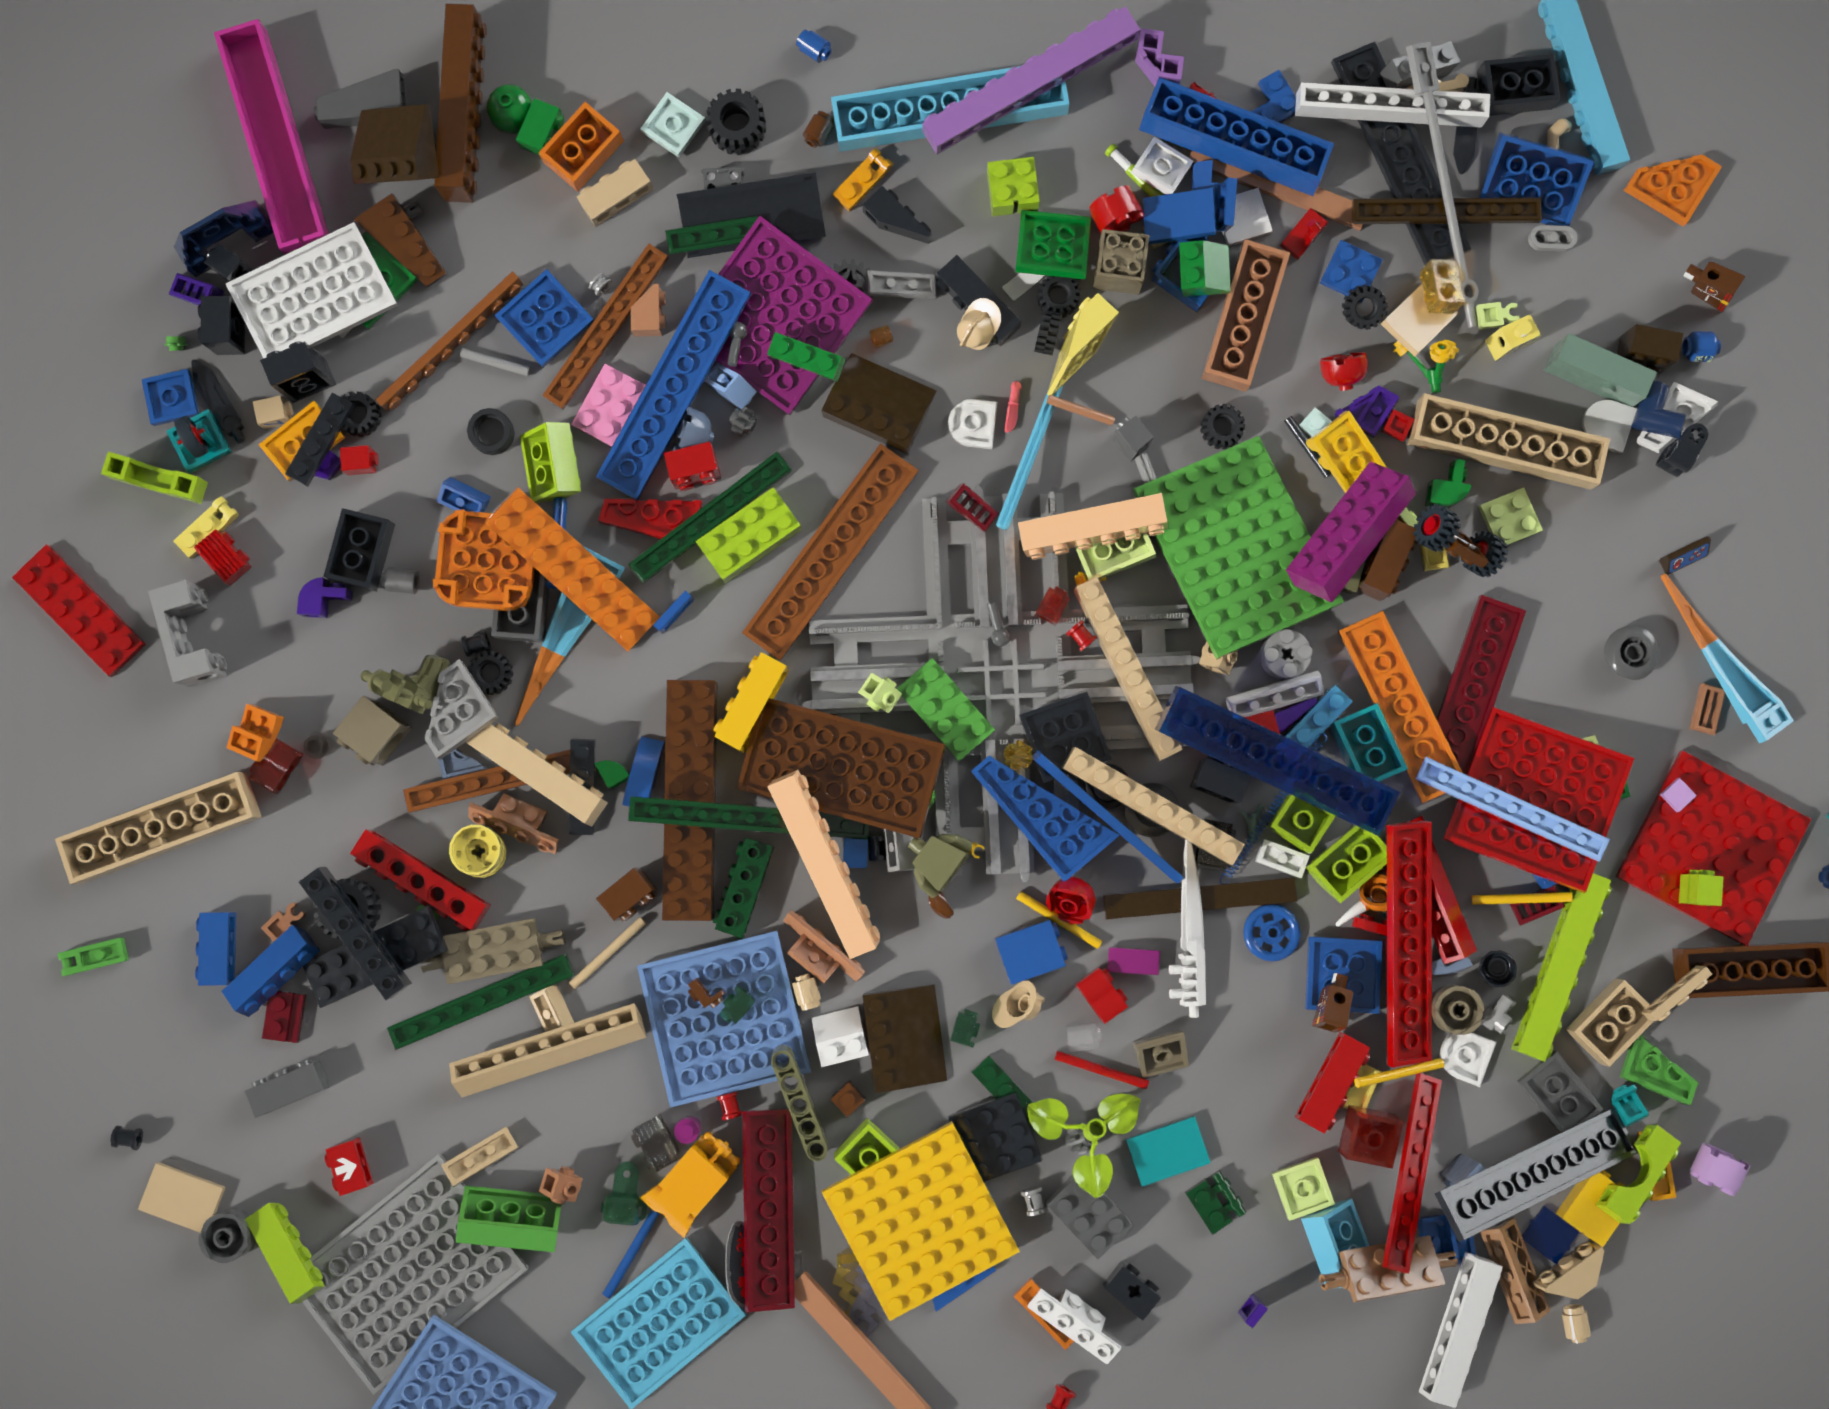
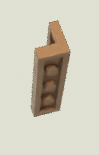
M1508 1218L1499 1226H1491L1480 1233L1490 1259L1503 1266L1499 1283L1515 1324L1536 1323L1550 1312V1308L1543 1290L1535 1287L1532 1283L1538 1277L1516 1219ZM1508 1228H1510V1231H1511V1234H1512V1238H1511V1239H1510L1509 1234H1508V1232H1507V1229H1508ZM1518 1252H1519V1255H1520V1257H1521L1520 1263H1519V1260H1518V1258H1517ZM1527 1276H1528L1529 1281H1530V1282H1529V1286H1528L1527 1281H1526V1277H1527ZM1536 1299H1537V1302H1538L1539 1307H1540L1539 1310H1537L1536 1305H1535V1300H1536Z

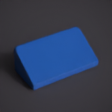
M449 477L442 482L437 502L452 510L464 509L465 511L484 513L491 496Z

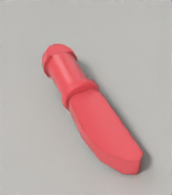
M1014 381L1011 384V394L1004 429L1006 433L1011 432L1015 428L1018 419L1020 390L1022 389L1019 381Z

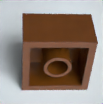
M633 868L596 899L613 921L621 920L623 922L629 920L637 913L635 909L639 905L646 906L656 898L654 893L658 889L641 868Z

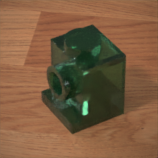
M740 984L734 989L738 993L736 995L731 993L723 1001L722 1004L725 1007L719 1013L729 1024L732 1021L735 1024L738 1023L757 1002Z
M964 1009V1013L958 1011L950 1041L974 1047L975 1043L971 1041V1037L976 1038L980 1024L976 1023L977 1012L969 1009Z

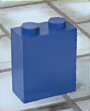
M1046 920L995 938L1011 985L1066 966L1064 961L1068 960V956L1064 946L1059 947L1057 937H1060V933L1056 923L1051 924L1050 920Z

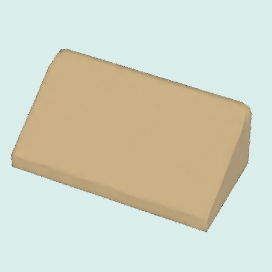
M556 984L529 996L545 1032L574 1023Z

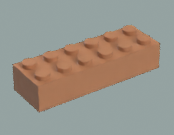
M1244 240L1230 282L1231 293L1226 295L1201 379L1243 392L1248 390L1253 379L1290 252L1250 240Z

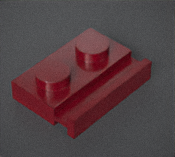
M277 991L275 995L268 999L262 1039L299 1043L306 1001L305 994Z

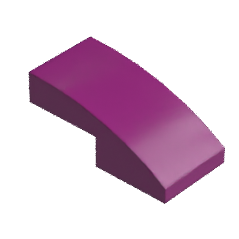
M1109 947L1108 972L1159 975L1160 951Z

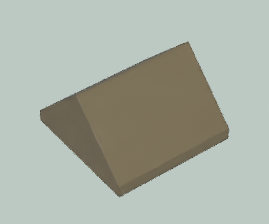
M1181 1030L1133 1041L1142 1078L1189 1066L1185 1035Z

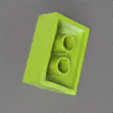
M545 422L520 435L530 498L535 503L552 501L556 497L568 498L581 492V482L578 475L577 459L569 423Z
M1360 820L1311 861L1305 869L1325 891L1339 903H1342L1387 864V846L1364 820Z

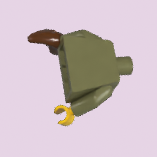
M940 834L938 837L931 836L927 843L920 838L914 837L908 845V848L918 854L912 862L915 866L914 875L917 883L928 895L931 909L944 919L951 918L954 912L942 892L969 855L977 859L980 858L974 854L975 848L980 847L984 849V846L971 842L956 834Z

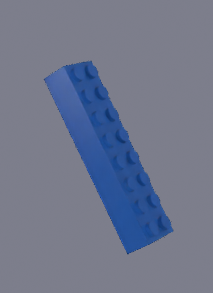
M1159 77L1139 128L1142 132L1310 196L1314 195L1321 181L1334 146L1332 142Z

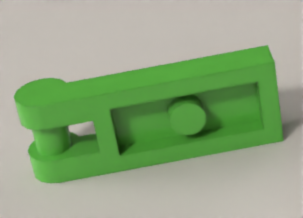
M124 937L57 953L58 960L62 961V977L129 961ZM73 957L76 959L77 966H73Z

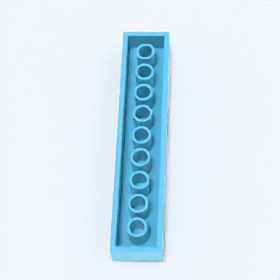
M1011 68L831 97L839 151L843 152L926 138L922 132V123L926 117L933 113L939 114L944 111L948 104L954 101L958 103L965 99V96L973 90L979 91L990 80L994 78L1000 79ZM1066 81L985 128L1068 115L1069 98Z

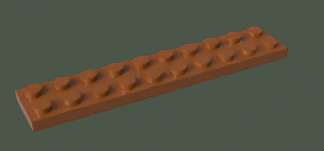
M880 443L748 623L742 634L781 661L913 481L919 470Z

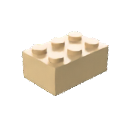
M1614 979L1565 1030L1599 1064L1610 1067L1654 1021L1648 1020L1642 1013L1650 1004L1625 980Z

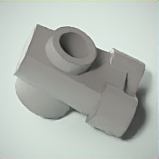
M1503 994L1497 1001V1005L1494 1008L1490 1006L1482 1017L1485 1019L1483 1025L1491 1031L1496 1030L1502 1034L1513 1020L1507 1013L1511 1011L1516 1002Z

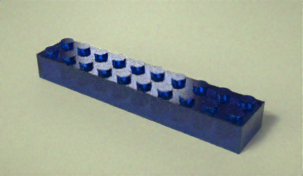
M1175 686L1154 729L1377 836H1380L1401 793L1178 686Z

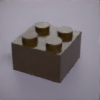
M1636 324L1620 336L1617 355L1660 374L1679 361L1683 333Z

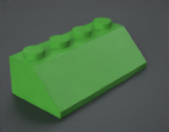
M465 1186L457 1224L456 1243L555 1252L561 1204L551 1201V1198L542 1193Z

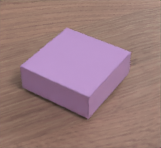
M1676 778L1660 793L1661 797L1676 812H1680L1697 796L1680 778Z

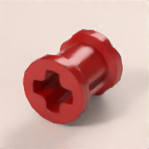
M1083 620L1079 621L1066 633L1067 636H1071L1080 646L1079 650L1081 652L1098 638L1083 625Z
M737 1091L716 1096L721 1104L722 1120L742 1115V1110H739L736 1098L738 1095Z
M1056 1384V1392L1051 1402L1046 1404V1408L1067 1409L1071 1399L1075 1398L1076 1393L1061 1384Z

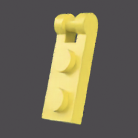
M223 496L217 498L210 508L174 540V543L188 558L193 559L198 554L194 546L198 545L209 533L215 529L222 532L239 516V513L234 508H230L227 505L228 501ZM219 512L223 513L221 519L216 516Z

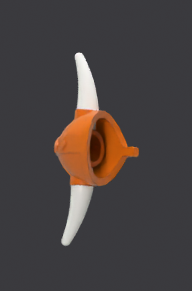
M1375 874L1359 888L1361 899L1336 922V926H1341L1369 909L1387 911V876Z

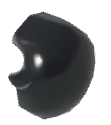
M1501 950L1490 951L1482 957L1479 972L1485 983L1493 987H1506L1516 978L1517 965L1509 953Z

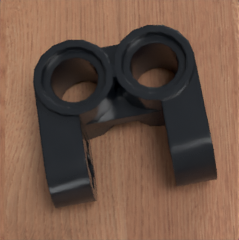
M1694 423L1687 427L1680 436V439L1677 438L1663 450L1656 462V466L1675 477H1679L1683 472L1687 473L1695 464L1701 449L1708 439L1707 428L1700 423ZM1695 430L1698 431V436L1700 437L1696 440L1693 437L1694 434L1691 433Z

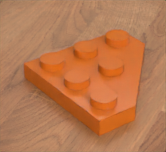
M1701 154L1684 160L1678 159L1652 167L1638 168L1623 191L1684 227L1722 166Z

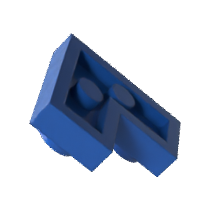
M1280 70L1259 80L1258 85L1268 102L1251 112L1279 123L1295 116L1296 96Z

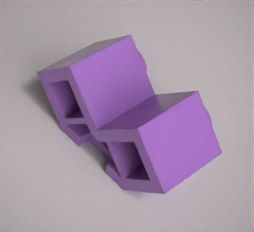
M1141 28L1135 63L1154 87L1159 77L1180 85L1184 57L1161 54L1164 31Z

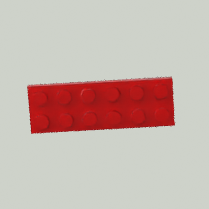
M46 544L12 577L109 677H113L146 645L51 546Z

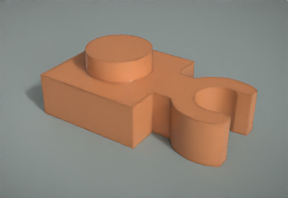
M297 902L287 906L286 914L278 911L261 927L273 942L294 921L302 920L307 913L305 911L300 912L297 916L293 913L294 908L298 905Z

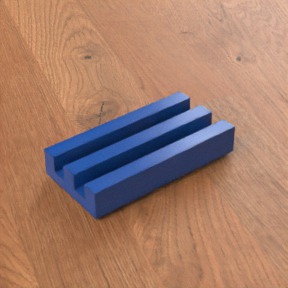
M685 590L653 626L662 634L665 633L694 601V598Z

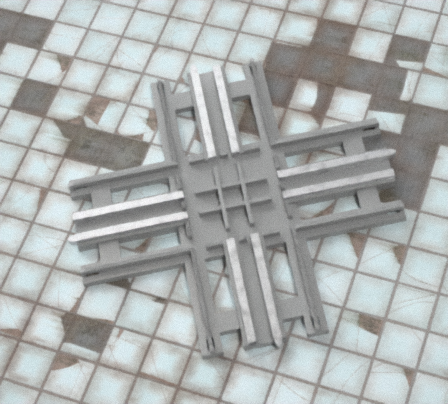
M977 486L975 493L999 513L985 532L969 520L947 521L946 498L932 497L931 499H922L927 616L809 621L810 645L834 644V666L811 667L812 700L804 702L802 706L861 722L860 714L887 713L882 709L877 712L866 704L869 700L858 693L869 675L873 673L882 679L886 676L897 684L895 687L897 689L927 662L858 665V643L928 640L929 660L933 658L995 729L992 734L966 756H981V762L988 756H991L1030 780L1029 754H1032L1019 715L1086 691L1092 704L1128 702L1105 655L1071 656L1070 636H1067L1066 633L1081 620H1083V625L1090 633L1094 632L1083 609L1069 610L1066 554L1055 555V552L1046 553V557L1042 558L1045 611L1022 612L1019 543L1022 542L1018 522L1064 513L1063 493L1049 492V494L1039 495L1040 517L1017 518L1016 508L1009 528L1003 530L998 528L996 524L1008 494L984 497L982 488ZM972 499L969 501V507L974 502ZM1048 500H1050V513H1049ZM978 505L972 515L975 516L982 507ZM985 511L979 521L983 522L989 515V512ZM971 545L974 614L951 615L948 546ZM996 601L1003 628L1007 629L1010 633V641L1005 646H997L991 639L994 628L987 603ZM1187 605L1113 608L1124 632L1140 631L1141 653L1135 654L1170 723L1169 700L1193 699L1190 666L1198 664L1201 659L1198 656H1191L1190 651L1166 652L1165 630L1188 629L1189 613ZM815 634H829V635L815 636ZM901 696L890 712H913L914 710ZM1194 722L1170 723L1176 737H1188L1177 738L1181 747L1195 746ZM1140 725L1100 726L1108 750L1151 749ZM933 732L932 734H911L915 737L942 743ZM945 747L935 784L937 837L940 834H956L971 842L984 846V849L977 847L974 851H985L986 875L1020 873L1022 881L1026 883L1029 880L1030 873H1034L1033 849L1036 848L983 785L984 827L960 828L957 759ZM1072 774L1067 775L1078 784L1076 776ZM1054 779V795L1079 810L1078 798L1059 781ZM962 866L955 876H962Z

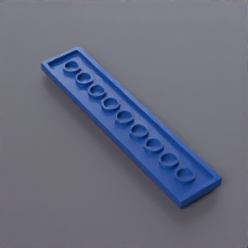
M711 270L708 271L596 476L598 479L639 500L686 415L687 407H690L725 344L732 327L747 304L751 292Z

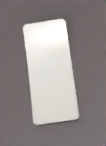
M1019 273L1002 288L1015 301L1045 275Z

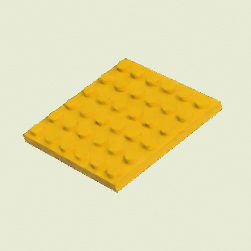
M952 1121L822 1190L830 1210L889 1321L1020 1252Z

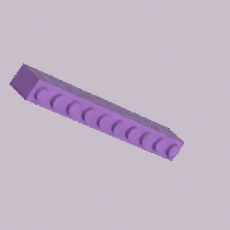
M1126 6L1120 10L1116 8L1110 11L1106 18L1101 21L1095 20L1091 22L1080 33L1074 32L1070 34L1066 41L1061 44L1055 43L1051 45L1040 56L1034 55L1025 62L1026 64L1019 68L1015 66L1009 69L1005 76L1000 79L994 78L987 82L985 87L979 91L973 90L969 92L965 99L958 103L954 101L948 104L944 111L939 114L933 113L929 115L922 123V132L936 155L1138 40L1140 28Z

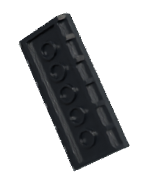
M816 172L676 194L682 227L761 216L793 241L826 236ZM740 243L687 251V257L693 258L735 251Z

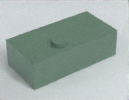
M1570 333L1554 346L1543 370L1608 400L1631 407L1647 397L1657 374L1656 371Z

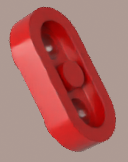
M1360 914L1359 918H1353L1352 927L1387 936V921L1383 920L1382 924L1373 922L1374 917Z

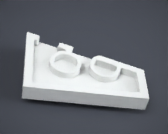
M1674 382L1669 389L1663 409L1687 414L1682 430L1683 433L1687 427L1697 423L1718 405V401ZM1642 431L1637 439V444L1660 453L1677 438Z

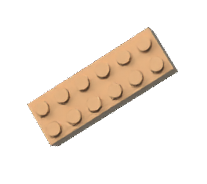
M1162 493L1018 522L1023 551L1027 557H1032V560L1045 558L1046 553L1055 552V555L1069 553V549L1076 547L1079 550L1093 548L1092 544L1102 542V545H1111L1117 543L1116 539L1125 537L1126 541L1140 538V534L1149 533L1150 536L1160 535L1164 533L1165 529H1168Z

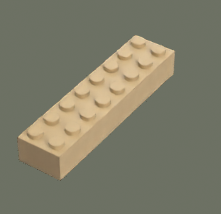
M1426 393L1417 401L1414 413L1415 420L1411 426L1407 445L1590 490L1601 483L1610 438Z
M235 772L56 838L55 841L69 883L84 884L262 818L247 773Z

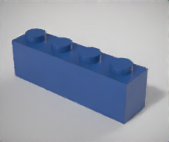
M292 924L221 992L235 1012L250 1017L270 997L275 995L279 988L292 979L298 970L310 962L313 956L320 950L305 930Z

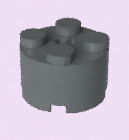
M227 1209L205 1221L198 1240L200 1249L207 1258L218 1261V1263H228L251 1250L256 1240L245 1221L250 1216L244 1209Z

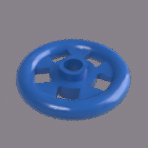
M1266 904L1257 907L1249 914L1244 924L1243 936L1246 946L1256 957L1265 961H1280L1295 951L1300 941L1301 930L1296 916L1289 909L1278 904ZM1272 913L1273 921L1264 923L1262 916ZM1284 918L1290 925L1286 930L1279 923ZM1253 927H1261V937H1253ZM1271 928H1274L1277 932L1275 937H1270L1268 934ZM1286 936L1290 941L1283 948L1278 943ZM1263 942L1273 945L1271 952L1261 949Z

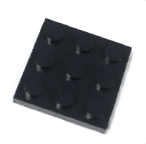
M1087 691L1019 715L1032 754L1034 755L1037 750L1040 751L1066 775L1070 773L1063 770L1061 766L1072 747L1082 750L1101 762L1112 759ZM1036 762L1043 783L1055 779Z
M1016 1091L948 1116L949 1122H953L984 1182L1043 1160Z

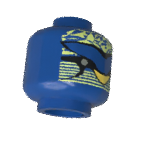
M1691 332L1688 337L1684 338L1682 343V353L1690 362H1711L1721 350V342L1717 340L1713 332Z

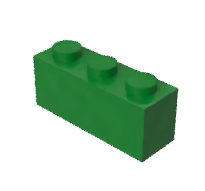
M776 332L767 353L768 356L836 382H838L846 360L839 355Z

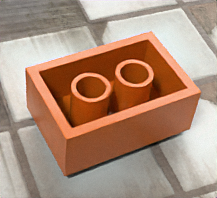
M584 102L540 150L539 155L545 165L579 192L624 140L621 132L588 103Z

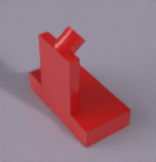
M1310 208L1283 240L1280 247L1290 252V255L1299 260L1329 222Z

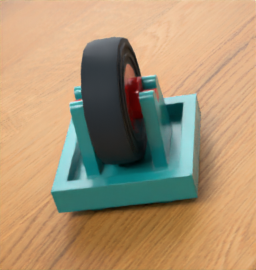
M209 409L192 418L182 416L174 422L175 427L166 431L188 473H192L232 452Z

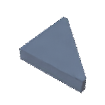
M457 748L441 760L438 759L443 780L487 769L486 766Z

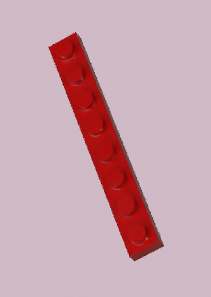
M1422 1073L1415 1076L1382 1264L1384 1268L1403 1274H1409L1442 1084V1080Z

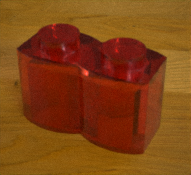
M276 738L261 762L255 761L249 770L251 773L249 779L272 793L278 794L285 786L304 753Z

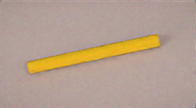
M1020 891L1016 897L1020 902L1096 949L1102 944V940L1076 924H1070L1058 919L1059 914L1055 911L1051 913L1047 906L1026 893Z
M1572 892L1471 895L1472 905L1572 902Z
M1438 1058L1432 1061L1355 1078L1354 1083L1357 1088L1427 1072L1443 1068L1444 1061L1442 1058Z

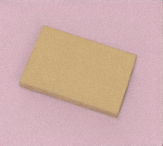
M1424 281L1381 325L1415 357L1458 312Z
M158 1162L155 1163L138 1210L201 1233L205 1221L216 1214L226 1187Z

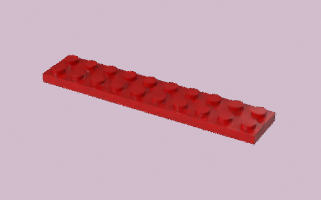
M1430 821L1387 825V1065L1393 1068L1432 1061V822Z

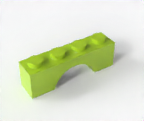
M107 452L101 471L102 475L112 480L202 504L208 485L207 481L198 476L180 471L166 470L112 452Z
M1646 1125L1634 1144L1641 1159V1168L1637 1178L1626 1186L1608 1185L1596 1206L1619 1223L1631 1224L1640 1215L1639 1209L1643 1203L1651 1198L1653 1194L1652 1189L1656 1182H1659L1666 1173L1665 1168L1668 1163L1673 1161L1678 1155V1148L1681 1142L1658 1125Z

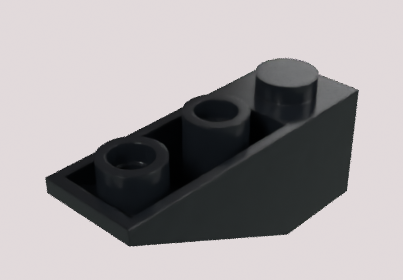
M881 186L862 204L863 213L879 229L927 244L931 242V229L923 221L920 223L916 220L914 212L907 205L903 207L898 202V196L891 189L887 191Z

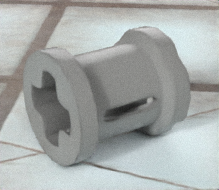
M1041 1186L1027 1188L1020 1192L1021 1196L1025 1198L1028 1210L1026 1211L1027 1216H1035L1048 1211L1047 1206L1043 1204L1040 1193L1042 1191Z

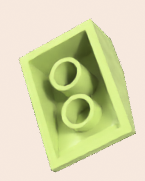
M1140 534L1139 539L1126 541V537L1116 539L1117 543L1111 545H1102V542L1092 544L1093 548L1079 550L1076 547L1075 549L1088 580L1095 577L1101 579L1156 558V553L1148 534Z

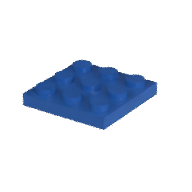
M547 269L495 314V317L542 368L594 322V319Z
M1308 937L1305 1009L1316 1010L1322 988L1331 985L1333 974L1337 973L1348 977L1346 989L1353 991L1350 1012L1379 1014L1382 941Z

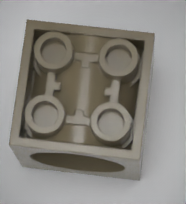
M1102 229L1098 243L1093 289L1139 295L1144 282L1149 235Z
M363 695L333 734L338 737L337 742L347 750L350 748L356 751V758L363 763H369L372 766L374 764L383 766L413 728L376 699Z

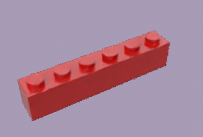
M1419 816L1401 823L1424 821L1423 816ZM1432 841V936L1443 963L1447 964L1468 957L1476 952L1477 948Z

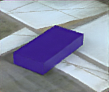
M1251 1294L1238 1310V1313L1245 1323L1253 1329L1268 1308L1255 1294Z

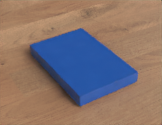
M1213 188L1143 198L1145 235H1149L1148 245L1216 235L1215 195Z

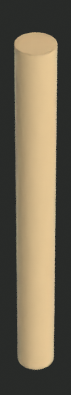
M639 917L569 982L574 989L579 987L633 937L646 922Z

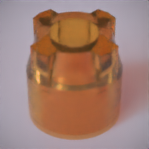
M888 325L869 331L875 348L893 342V336Z

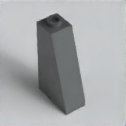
M393 69L317 97V106L314 107L315 119L320 122L324 129L358 126L361 110L406 106L405 78L399 69Z

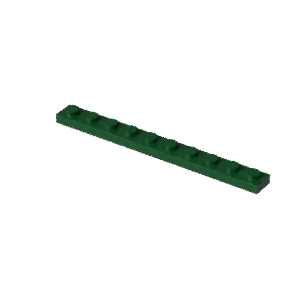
M630 796L628 821L790 834L778 808ZM818 811L821 818H824L828 823L830 837L868 840L870 825Z

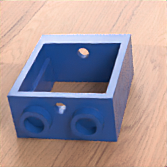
M1186 239L1178 240L1177 243L1173 241L1165 252L1168 256L1164 261L1159 260L1152 269V272H1154L1152 281L1195 312H1198L1210 295H1201L1195 298L1193 296L1183 297L1181 288L1163 276L1180 252L1179 243L1188 242Z

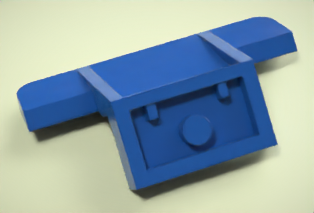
M1213 160L1196 162L1193 166L1191 191L1207 188L1214 189L1216 231L1227 232L1234 226L1237 178L1228 177L1223 183H1211ZM1207 236L1187 239V241H1207Z

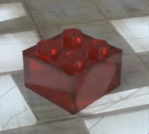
M1348 1105L1338 1152L1347 1160L1393 1169L1404 1121L1392 1113Z

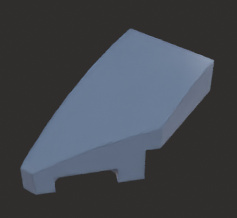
M1466 957L1445 967L1442 960L1439 959L1432 963V975L1455 974L1471 968L1472 963Z

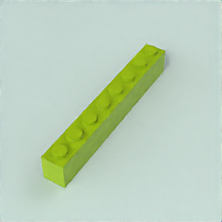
M1593 873L1586 893L1569 889L1568 892H1572V902H1564L1565 907L1561 910L1512 1044V1050L1544 1062L1551 1056L1554 1048L1552 1044L1555 1035L1559 1034L1562 1027L1561 1017L1570 1005L1569 995L1578 983L1577 973L1579 968L1583 967L1587 958L1585 951L1594 939L1595 932L1593 930L1595 924L1602 917L1603 909L1601 908L1603 902L1607 900L1611 893V880Z

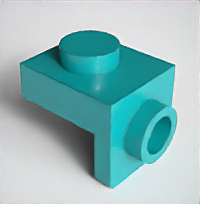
M1622 1085L1613 1091L1614 1094L1610 1101L1626 1127L1649 1116L1648 1111L1636 1094L1637 1088L1635 1085L1629 1087Z

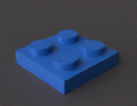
M1340 240L1320 284L1348 296L1350 294L1348 291L1356 289V286H1371L1383 259Z
M184 369L141 379L151 425H162L175 422L182 416L192 418L199 414L190 370Z

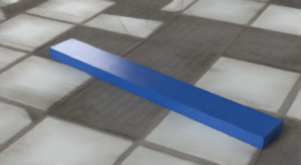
M1036 751L1032 757L1042 768L1169 878L1179 884L1184 877L1040 751Z

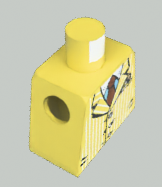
M1529 314L1500 328L1488 337L1485 342L1494 360L1497 361L1535 343L1541 335L1532 316ZM1500 339L1504 340L1505 346L1501 344Z

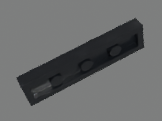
M333 392L331 393L285 473L286 476L307 487L310 485L354 409L355 405Z
M571 739L570 777L572 774H575L585 781L584 787L589 790L591 787L595 788L594 763L596 739ZM569 813V834H594V824L591 827Z

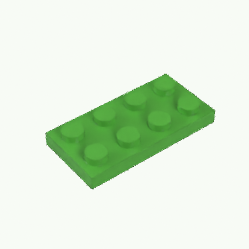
M933 658L897 688L902 693L901 696L939 740L946 745V748L958 761H961L995 731Z

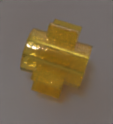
M1017 740L1016 744L1009 743L1003 753L1006 759L1004 764L1019 772L1021 767L1028 768L1033 759V755L1030 752L1032 747L1020 740Z

